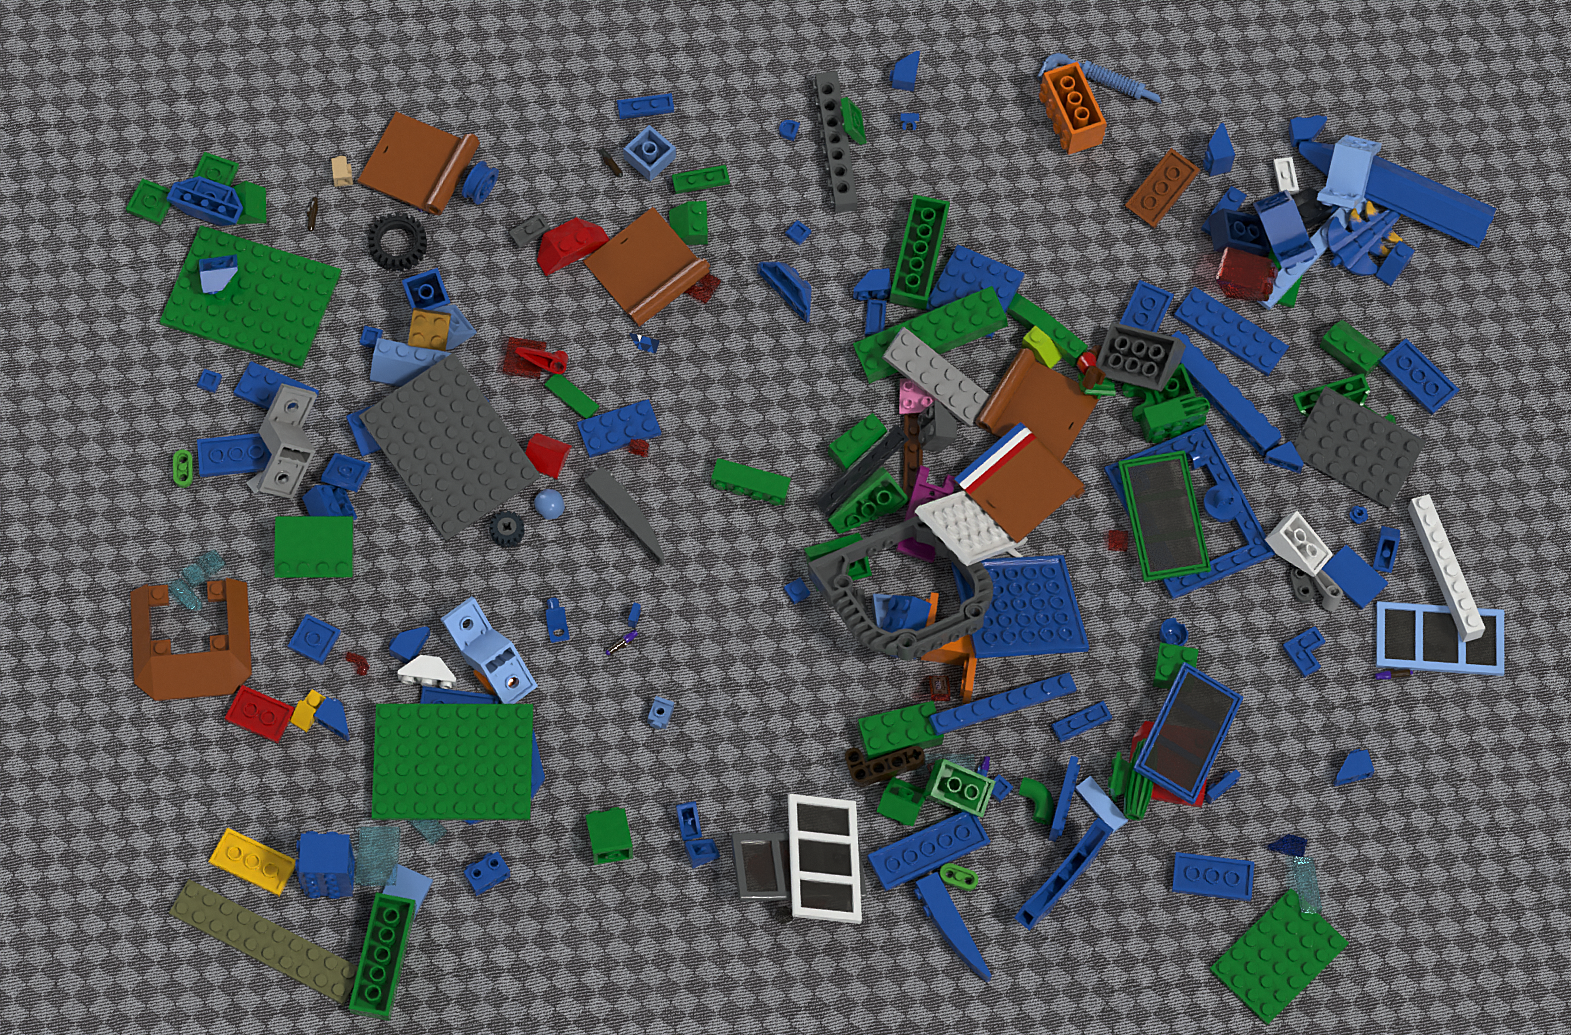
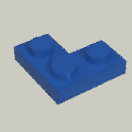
M1316 626L1283 644L1282 648L1303 678L1321 668L1311 652L1324 645L1326 641Z

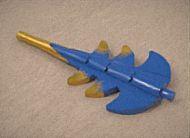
M1368 201L1365 206V215L1368 222L1361 219L1356 208L1351 210L1348 222L1352 232L1345 230L1339 218L1335 217L1329 224L1326 233L1328 247L1334 254V259L1330 261V265L1333 268L1338 264L1343 265L1349 272L1359 276H1370L1377 273L1380 267L1371 261L1368 252L1377 257H1387L1391 251L1383 245L1381 238L1390 243H1398L1399 240L1403 241L1391 228L1403 214L1391 209H1387L1379 214L1371 201Z

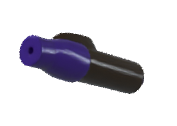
M633 630L624 635L620 640L607 648L605 654L612 655L619 649H624L631 644L632 640L638 635L637 631Z
M1391 668L1384 670V672L1376 673L1375 678L1376 680H1389L1392 678L1408 677L1413 674V671L1410 669L1395 670Z

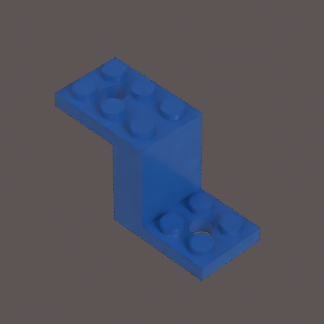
M1287 189L1253 203L1274 255L1282 269H1291L1298 262H1308L1314 259L1317 252L1309 239L1295 201Z

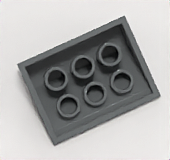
M1111 322L1096 366L1105 372V378L1161 392L1180 364L1186 346L1176 337Z

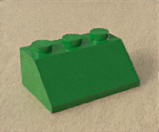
M1344 320L1332 326L1322 338L1319 346L1354 374L1359 375L1363 373L1365 378L1375 369L1379 361L1387 355L1384 350Z
M872 413L828 446V455L845 472L888 431Z
M859 533L804 548L807 565L816 559L863 540ZM868 556L850 563L848 575L853 581L872 575Z

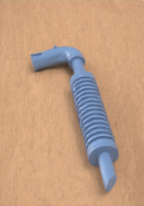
M1052 54L1045 61H1042L1043 66L1037 75V79L1041 81L1043 73L1053 70L1057 64L1064 66L1065 64L1068 65L1077 61L1068 58L1066 54ZM1086 60L1085 64L1078 62L1085 78L1087 76L1088 79H1094L1097 83H1104L1105 86H1111L1112 89L1114 87V90H1121L1122 93H1128L1129 96L1131 94V97L1134 96L1136 99L1140 100L1143 96L1161 104L1159 95L1146 90V84H1139V81H1132L1131 78L1129 80V77H1122V74L1112 73V70H1105V67L1102 69V66H1095V63L1092 64L1088 60Z

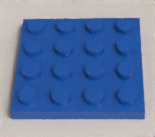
M957 244L928 299L926 311L930 312L993 286L1004 313H1006L1025 277V273ZM995 332L990 333L985 337L992 339Z

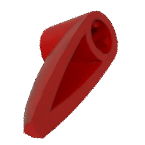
M516 347L515 350L521 357L552 373L562 374L566 371L569 357L564 351L559 350L552 354L547 351L527 347Z

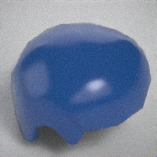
M1176 618L1166 619L1162 623L1159 632L1162 643L1184 646L1188 641L1189 633L1185 628V624L1178 623Z

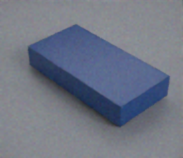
M868 299L865 336H872L884 331L887 301Z

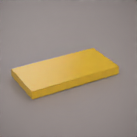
M227 828L208 862L223 871L280 897L295 869L296 860Z

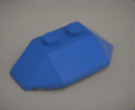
M200 176L173 183L166 198L167 201L185 214L218 226L236 225L243 210V206L234 188Z
M759 262L757 264V273L808 323L810 321L811 285L806 280L803 281L799 277L797 270L793 267L791 268L787 263Z

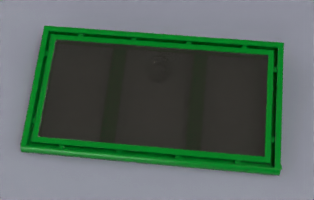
M1185 451L1118 461L1143 582L1212 571Z

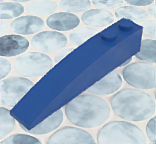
M935 872L916 881L913 891L918 900L921 899L924 906L922 908L926 917L931 918L944 940L960 959L986 983L990 982L992 975L938 873Z

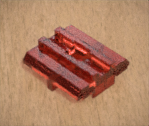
M709 273L698 281L703 284L702 287H697L695 283L684 293L707 304L721 283L720 279Z

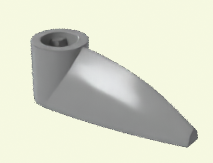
M1321 569L1316 576H1311L1323 596V608L1328 611H1335L1338 609L1343 591Z

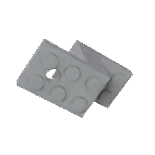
M281 383L258 431L272 454L257 485L258 491L293 499L315 454L314 447L302 429L317 397L315 392ZM290 403H296L295 407L287 408ZM287 474L284 479L278 480L280 475Z

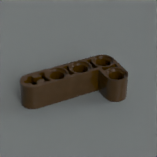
M912 746L866 763L862 752L858 748H849L845 753V760L854 785L860 788L918 769L926 761L924 751L919 746ZM917 754L919 759L915 760L913 755ZM853 755L859 756L856 762H851L849 758ZM896 760L903 762L899 767L893 766V762ZM876 767H883L884 771L882 773H875L874 769ZM859 773L866 775L862 780H858L855 777Z

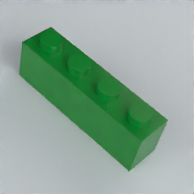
M717 458L711 477V486L718 490L726 489L732 491L736 495L744 494L754 500L760 501L762 499L769 501L770 504L775 506H784L791 486V478Z

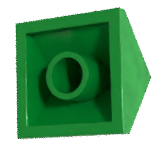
M248 181L232 187L243 206L236 225L267 223L266 188Z

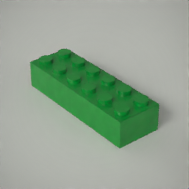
M913 195L889 303L926 310L948 218L949 201Z
M376 892L350 1000L349 1011L351 1014L385 1021L391 1020L417 908L415 900Z

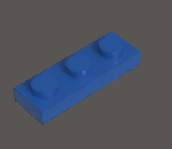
M1231 186L1210 216L1222 208L1237 211L1247 195ZM1207 218L1201 230L1211 236L1209 218Z

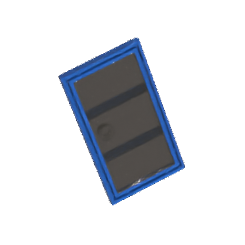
M1183 662L1133 770L1193 805L1244 697L1188 663Z

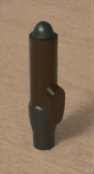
M604 148L600 149L599 152L605 164L612 169L617 177L622 178L623 172L612 156Z

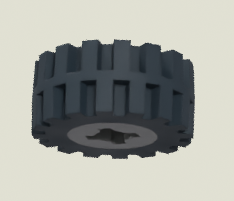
M501 511L500 515L496 514L495 518H492L490 534L492 540L497 545L501 544L503 548L505 546L511 548V545L516 546L517 542L520 543L522 541L525 528L520 515L517 516L515 512L510 513V511H507V513H504V511Z

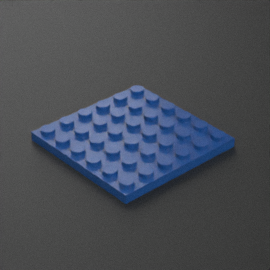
M1064 555L997 558L980 561L992 579L993 598L989 609L984 615L983 627L975 633L969 634L975 658L1088 652L1089 644ZM952 562L951 567L962 605L963 602L974 597V594L968 582Z

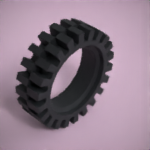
M395 212L396 216L392 217V214L389 213L387 214L388 218L380 217V222L376 220L374 223L375 227L370 229L368 235L370 254L373 260L377 261V265L380 267L384 265L385 270H388L389 267L392 269V272H396V268H400V272H403L404 267L410 270L412 269V264L417 266L419 264L418 260L422 261L424 258L423 254H426L427 238L425 229L421 226L419 220L415 221V217L412 215L408 218L407 213H403V216H400L399 212ZM395 228L409 231L415 238L412 250L401 256H393L386 253L381 248L380 242L387 231Z

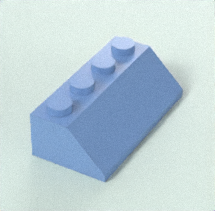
M378 338L373 353L370 381L402 387L452 353L408 346L405 343Z

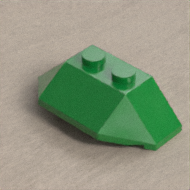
M1362 373L1294 394L1293 399L1299 413L1308 418L1325 386L1361 406L1364 405L1370 388Z

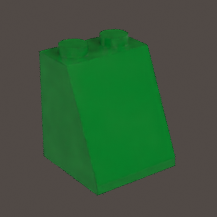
M613 807L605 812L596 810L586 815L594 866L633 859V845L625 808Z

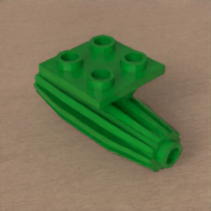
M1147 738L1138 741L1130 763L1122 759L1121 752H1117L1116 758H1113L1111 763L1113 775L1108 778L1107 787L1110 788L1109 795H1112L1113 802H1117L1118 796L1124 794V816L1133 821L1143 820L1154 786L1153 781L1133 770ZM1155 743L1144 764L1154 771L1157 770V745Z

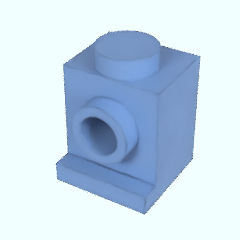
M656 696L648 716L650 726L656 729H666L674 710V702ZM657 711L663 712V714L659 715Z

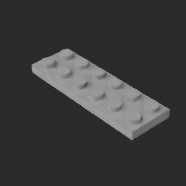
M905 327L900 329L881 357L932 399L939 401L947 411L968 427L973 424L990 398L989 394Z

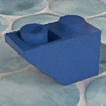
M1315 115L1311 118L1296 117L1291 119L1288 127L1291 146L1299 147L1301 141L1313 142L1325 128L1327 116Z
M889 268L870 270L854 287L853 299L863 301L869 298L885 299L890 297L891 281Z

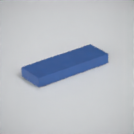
M672 93L617 100L620 119L674 112Z
M1104 701L1052 724L1051 727L1059 742L1062 743L1112 720V715Z

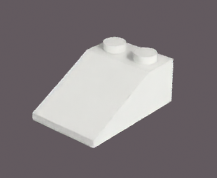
M1298 511L1283 518L1265 539L1277 555L1312 577L1316 576L1333 555Z

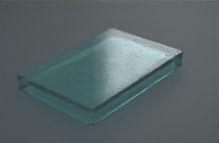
M361 827L356 872L357 886H396L400 827Z

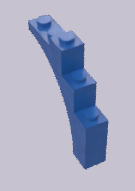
M1098 817L1053 875L1023 904L1014 919L1030 931L1045 918L1059 899L1072 888L1078 877L1091 866L1114 829Z

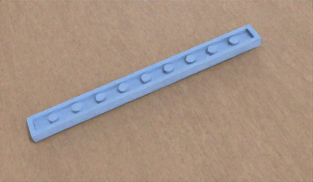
M1364 198L1354 207L1358 215L1365 210L1366 202L1371 200ZM1339 208L1310 238L1317 252L1314 259L1308 262H1298L1291 269H1281L1256 295L1255 300L1267 310H1270L1329 248L1326 233L1331 221L1338 217L1345 230L1349 227L1348 221L1352 209L1344 210Z

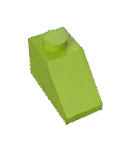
M1036 325L1023 338L1022 348L1032 350L1036 360L1042 365L1052 369L1061 360L1062 355L1051 338Z

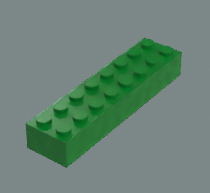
M990 286L855 342L853 347L870 384L899 372L881 357L903 327L940 355L1008 326V322L993 286Z

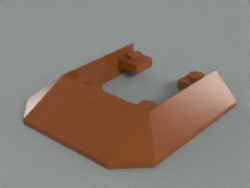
M227 577L226 580L207 582L208 602L227 601L228 635L210 636V652L172 655L170 639L152 641L151 607L170 606L168 585L148 586L147 583L131 591L134 684L154 701L234 695L252 675L248 587L246 582Z

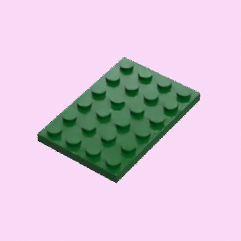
M1291 888L1210 967L1209 971L1268 1026L1349 945V942Z

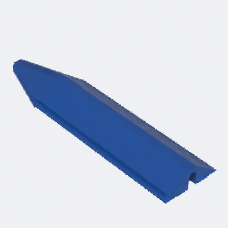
M1301 141L1298 147L1299 153L1328 177L1335 145ZM1373 156L1364 198L1479 248L1497 208L1379 156Z

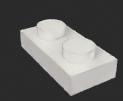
M1292 157L1274 159L1273 165L1279 192L1287 189L1290 194L1298 193L1299 187Z

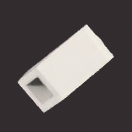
M420 655L399 669L397 673L398 681L404 684L420 683L422 686L427 687L435 685L443 689L457 688L456 677L440 657Z

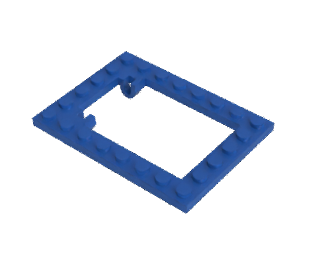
M1207 425L1123 459L1129 460L1185 451L1187 460L1192 459L1191 467L1193 471L1206 466L1215 485L1225 484L1231 486L1241 496L1242 506L1234 520L1247 546L1210 561L1212 571L1208 573L1163 579L1162 582L1172 600L1274 557L1276 554L1265 541L1267 536ZM1118 462L1104 467V471L1129 517ZM1166 463L1128 469L1134 497L1140 496L1139 493L1150 489V481L1145 472ZM1145 503L1136 504L1142 536L1159 535L1160 532ZM1165 542L1145 545V549L1157 571L1178 568Z

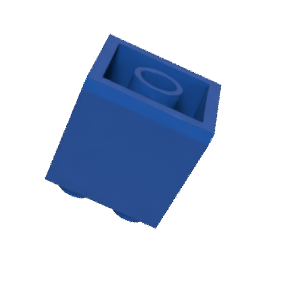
M438 268L402 280L403 290L412 312L413 308L433 310L450 304Z

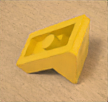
M312 689L304 701L299 700L290 723L307 733L315 721L314 714L326 697Z

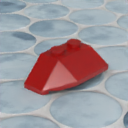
M576 217L543 234L537 263L545 276H548L595 252L610 241L601 226Z

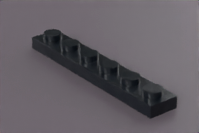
M895 424L814 500L824 515L828 516L909 440L899 425Z

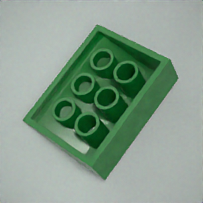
M275 516V578L353 577V516Z

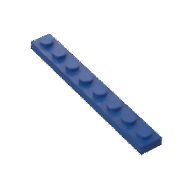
M1070 672L931 715L929 721L936 736L1074 693L1077 688Z

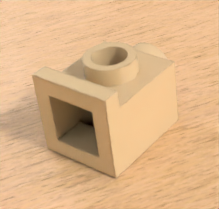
M345 156L331 158L334 186L353 185L351 163L347 164V158Z

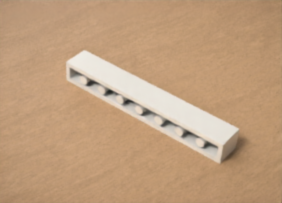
M1428 494L1413 498L1408 506L1409 514L1461 639L1464 643L1481 638L1485 626L1431 497Z

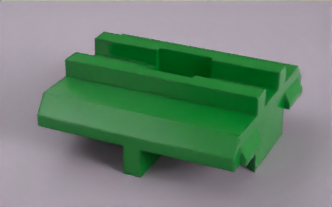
M1078 373L1077 377L1081 392L1096 395L1097 399H1100L1101 395H1116L1115 384L1112 383V379L1104 378L1102 385H1098L1095 382L1094 387L1089 390L1082 384L1085 375Z

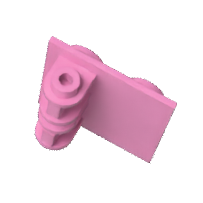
M900 379L899 414L921 413L934 401V399L909 379Z

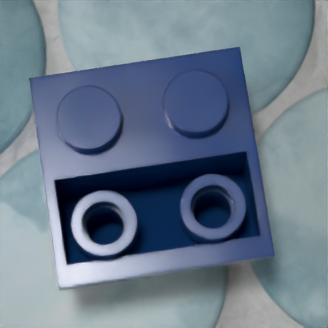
M315 485L302 497L310 516H353V521L357 519L344 488L335 485Z

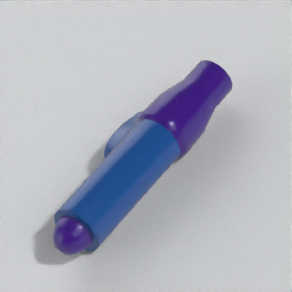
M984 756L982 764L978 767V774L987 777L990 757Z

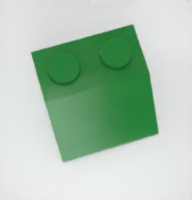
M688 201L669 210L670 227L686 245L708 244L707 201Z
M892 777L882 795L877 812L886 818H893L903 825L913 827L926 801V798L923 797L925 789Z

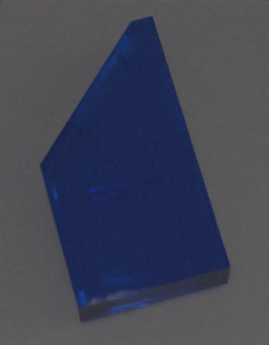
M1288 834L1280 840L1269 844L1267 850L1303 859L1308 839Z

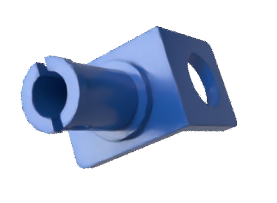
M550 598L547 600L548 609L545 610L550 641L554 643L569 640L565 608L559 606L557 598ZM561 629L564 631V634L557 637L553 634L555 630Z

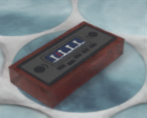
M929 676L931 701H950L949 676Z

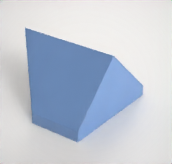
M873 594L871 609L875 625L880 629L883 628V620L886 617L888 603L892 595Z

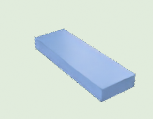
M1091 776L1075 787L1077 793L1094 813L1114 829L1112 834L1128 822V819L1125 818L1123 813Z

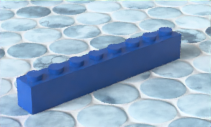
M1179 330L1175 332L1172 337L1179 338L1186 346L1180 364H1184L1191 384L1262 457L1266 455L1268 451L1280 443L1282 436L1279 429L1272 426L1263 413H1259L1255 409L1254 404L1242 396L1239 388L1233 386L1227 376L1220 373L1216 369L1215 364L1203 356V352L1190 342L1186 334H1182Z

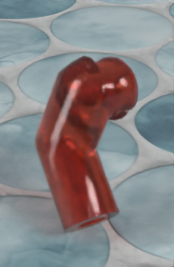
M348 652L346 661L356 664L358 667L357 674L361 676L367 675L369 664L366 658Z

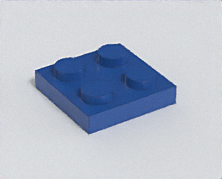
M335 453L323 472L321 481L358 492L371 469V463Z
M306 614L289 642L288 649L323 665L339 638L341 630Z

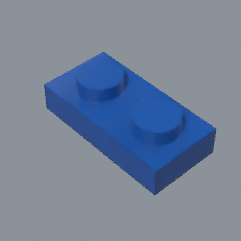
M1237 769L1232 773L1230 771L1225 773L1221 777V782L1217 785L1213 783L1206 789L1207 793L1204 799L1211 804L1236 784L1241 774Z

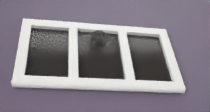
M789 794L788 819L792 916L860 924L862 913L856 801Z

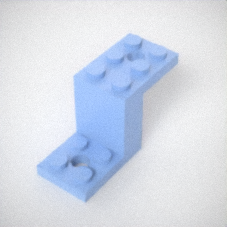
M1345 135L1335 143L1326 187L1318 193L1317 200L1322 201V204L1328 206L1333 204L1339 205V208L1344 210L1356 207L1364 199L1373 156L1380 151L1382 143Z
M471 596L441 618L442 623L466 663L487 678L502 704H515L538 687L512 641L491 627L474 597ZM466 619H470V625L467 628H463V622ZM515 677V678H516L515 684L512 685V686H509V685H508L509 680H510L511 678Z

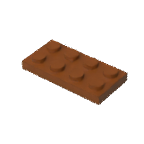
M1170 148L1125 204V207L1155 229L1201 170Z

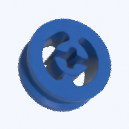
M480 161L468 175L463 185L462 196L472 198L477 205L481 204L492 191L497 181L499 170L497 168L491 169L485 161Z

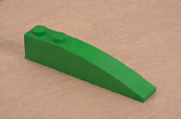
M1016 292L1006 312L1027 330L1030 331L1036 325L1047 334L1057 347L1062 358L1074 368L1080 355L1087 352L1088 345L1044 310Z

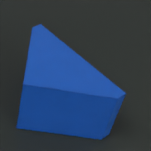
M1291 441L1268 451L1264 463L1299 474L1304 465Z
M696 801L676 805V816L682 840L687 841L702 837Z
M713 839L685 842V853L692 869L720 857Z

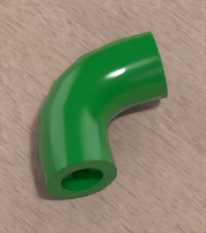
M1024 776L1019 795L1027 797L1034 802L1035 810L1032 817L1034 821L1050 825L1055 806L1051 792L1043 783Z

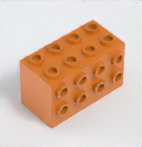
M1078 61L1043 73L1039 99L1046 106L1047 117L1053 121L1054 132L1059 134L1062 149H1065L1067 154L1070 155L1102 144L1107 124Z

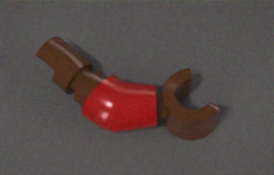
M1094 345L1087 352L1082 353L1077 361L1078 368L1085 375L1082 384L1089 390L1094 387L1095 382L1098 385H1102L1106 376L1105 372L1096 366L1102 349L1100 345Z

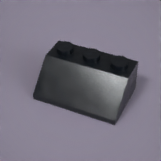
M1311 187L1292 196L1306 230L1328 219L1332 211V206L1324 205L1321 203L1322 201L1317 200L1319 191Z

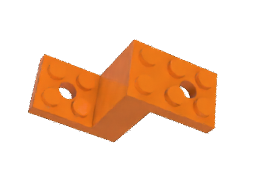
M931 592L930 599H926V602L932 605L925 627L935 623L939 593ZM966 635L955 642L943 645L940 649L927 652L921 657V660L963 666L959 696H963L962 703L969 704L973 691L977 658L974 655L970 636Z

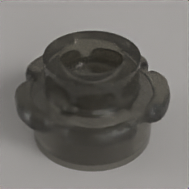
M787 906L780 907L775 913V919L780 924H787L794 918L792 916V909H789Z

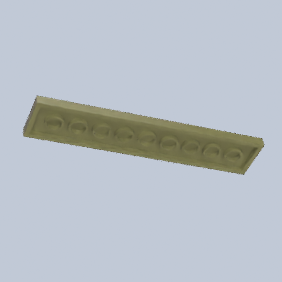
M190 879L169 911L170 916L343 1006L354 988L358 966Z

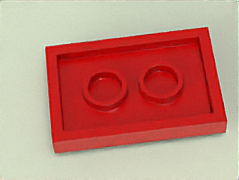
M242 685L224 719L226 722L278 744L292 718L295 707Z

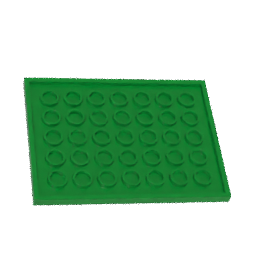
M200 225L159 322L160 325L302 369L342 270ZM237 254L238 271L224 289L216 294L203 293L199 260Z
M376 704L372 820L531 821L534 705Z

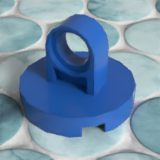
M1222 484L1211 487L1207 491L1203 506L1207 516L1216 519L1217 522H1229L1235 519L1240 512L1242 500L1237 490Z

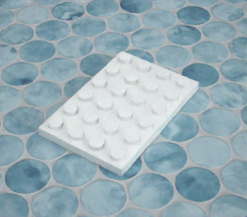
M965 491L920 505L914 511L919 516V519L932 529L934 535L938 536L945 543L946 547L952 550L958 556L960 562L966 566L1022 546L1028 540L1025 537L1017 544Z

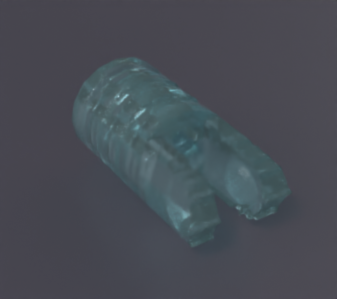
M183 579L176 580L170 586L169 591L182 604H185L188 609L197 611L202 609L203 602H201Z

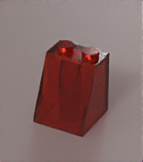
M1225 247L1215 279L1226 298L1268 301L1269 296L1273 293V283L1278 276V268L1272 259Z

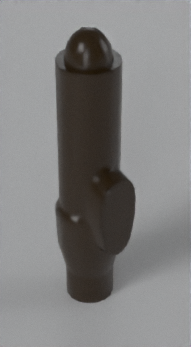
M316 197L312 198L311 205L307 210V216L309 217L307 229L309 232L315 229L318 212V198Z

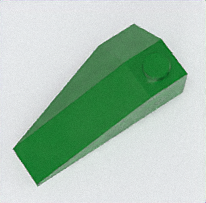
M882 466L864 481L827 520L841 534L859 527L865 522L879 519L878 517L896 512L910 499Z

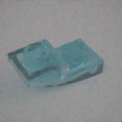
M214 549L199 557L197 563L182 570V575L191 587L194 588L221 570L226 565V562Z

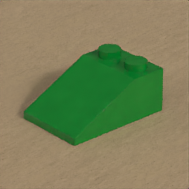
M938 759L933 766L923 797L983 818L996 781L946 759Z

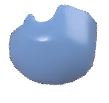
M544 489L534 499L536 511L548 520L556 519L562 515L565 509L561 494L554 489Z

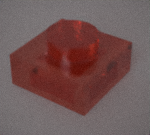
M631 439L629 453L648 458L650 444L642 439Z
M1109 530L1108 551H1127L1128 531Z

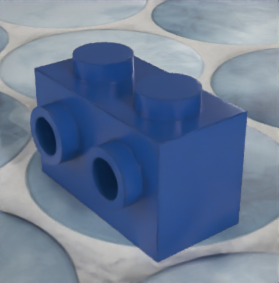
M498 851L494 854L493 852L488 853L482 858V861L469 864L465 868L466 870L463 871L465 879L476 896L511 877L510 870Z

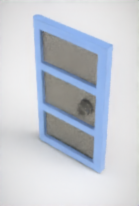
M1377 601L1376 668L1503 676L1505 612L1503 609L1477 608L1485 630L1481 638L1463 643L1448 606Z

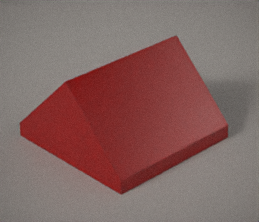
M536 433L529 440L525 454L538 473L558 479L572 446Z

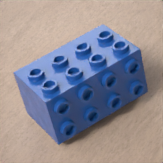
M307 831L306 834L301 833V840H297L296 846L299 859H296L295 871L297 872V877H299L300 889L304 890L305 896L314 899L320 898V896H328L331 899H339L340 896L353 897L355 856L350 835L338 834L333 831L326 832V834H318L315 831Z

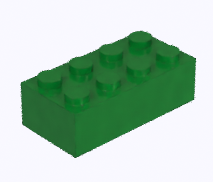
M934 701L858 719L857 729L867 762L912 746H919L925 749L943 744L944 735L936 736L929 721L931 715L937 714Z

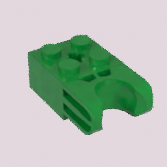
M1183 363L1178 365L1161 392L1128 383L1122 386V392L1127 398L1140 397L1145 401L1132 411V418L1135 422H1140L1143 408L1175 399H1180V402L1196 398Z
M1196 397L1180 402V399H1175L1143 408L1139 424L1146 443H1158L1164 438H1175L1182 433L1204 426L1206 415L1210 409V403L1204 397Z

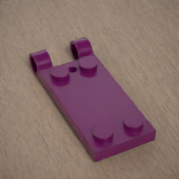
M920 465L916 473V480L904 521L918 516L914 512L918 506L952 495L956 483L954 481L955 477L947 474L942 488L926 483L930 468ZM913 536L898 542L896 548L897 552L929 563L934 561L936 554L933 546L916 542Z

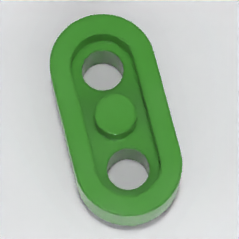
M184 449L178 450L173 456V479L175 484L181 488H186L193 482V458L191 453ZM182 459L187 460L185 463H180ZM182 477L187 478L185 481L180 480Z
M947 863L940 869L939 876L945 884L965 891H972L978 885V875L972 870L952 863ZM946 873H952L953 877L948 878ZM970 879L972 883L966 884L965 880Z

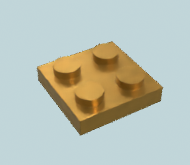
M413 308L408 346L446 351L451 313Z

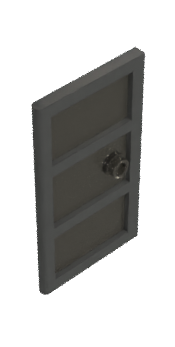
M815 832L848 836V832ZM732 833L731 844L739 901L792 900L789 833ZM858 837L861 899H867L866 884ZM798 839L799 871L850 876L848 844ZM800 879L801 900L851 899L850 885Z

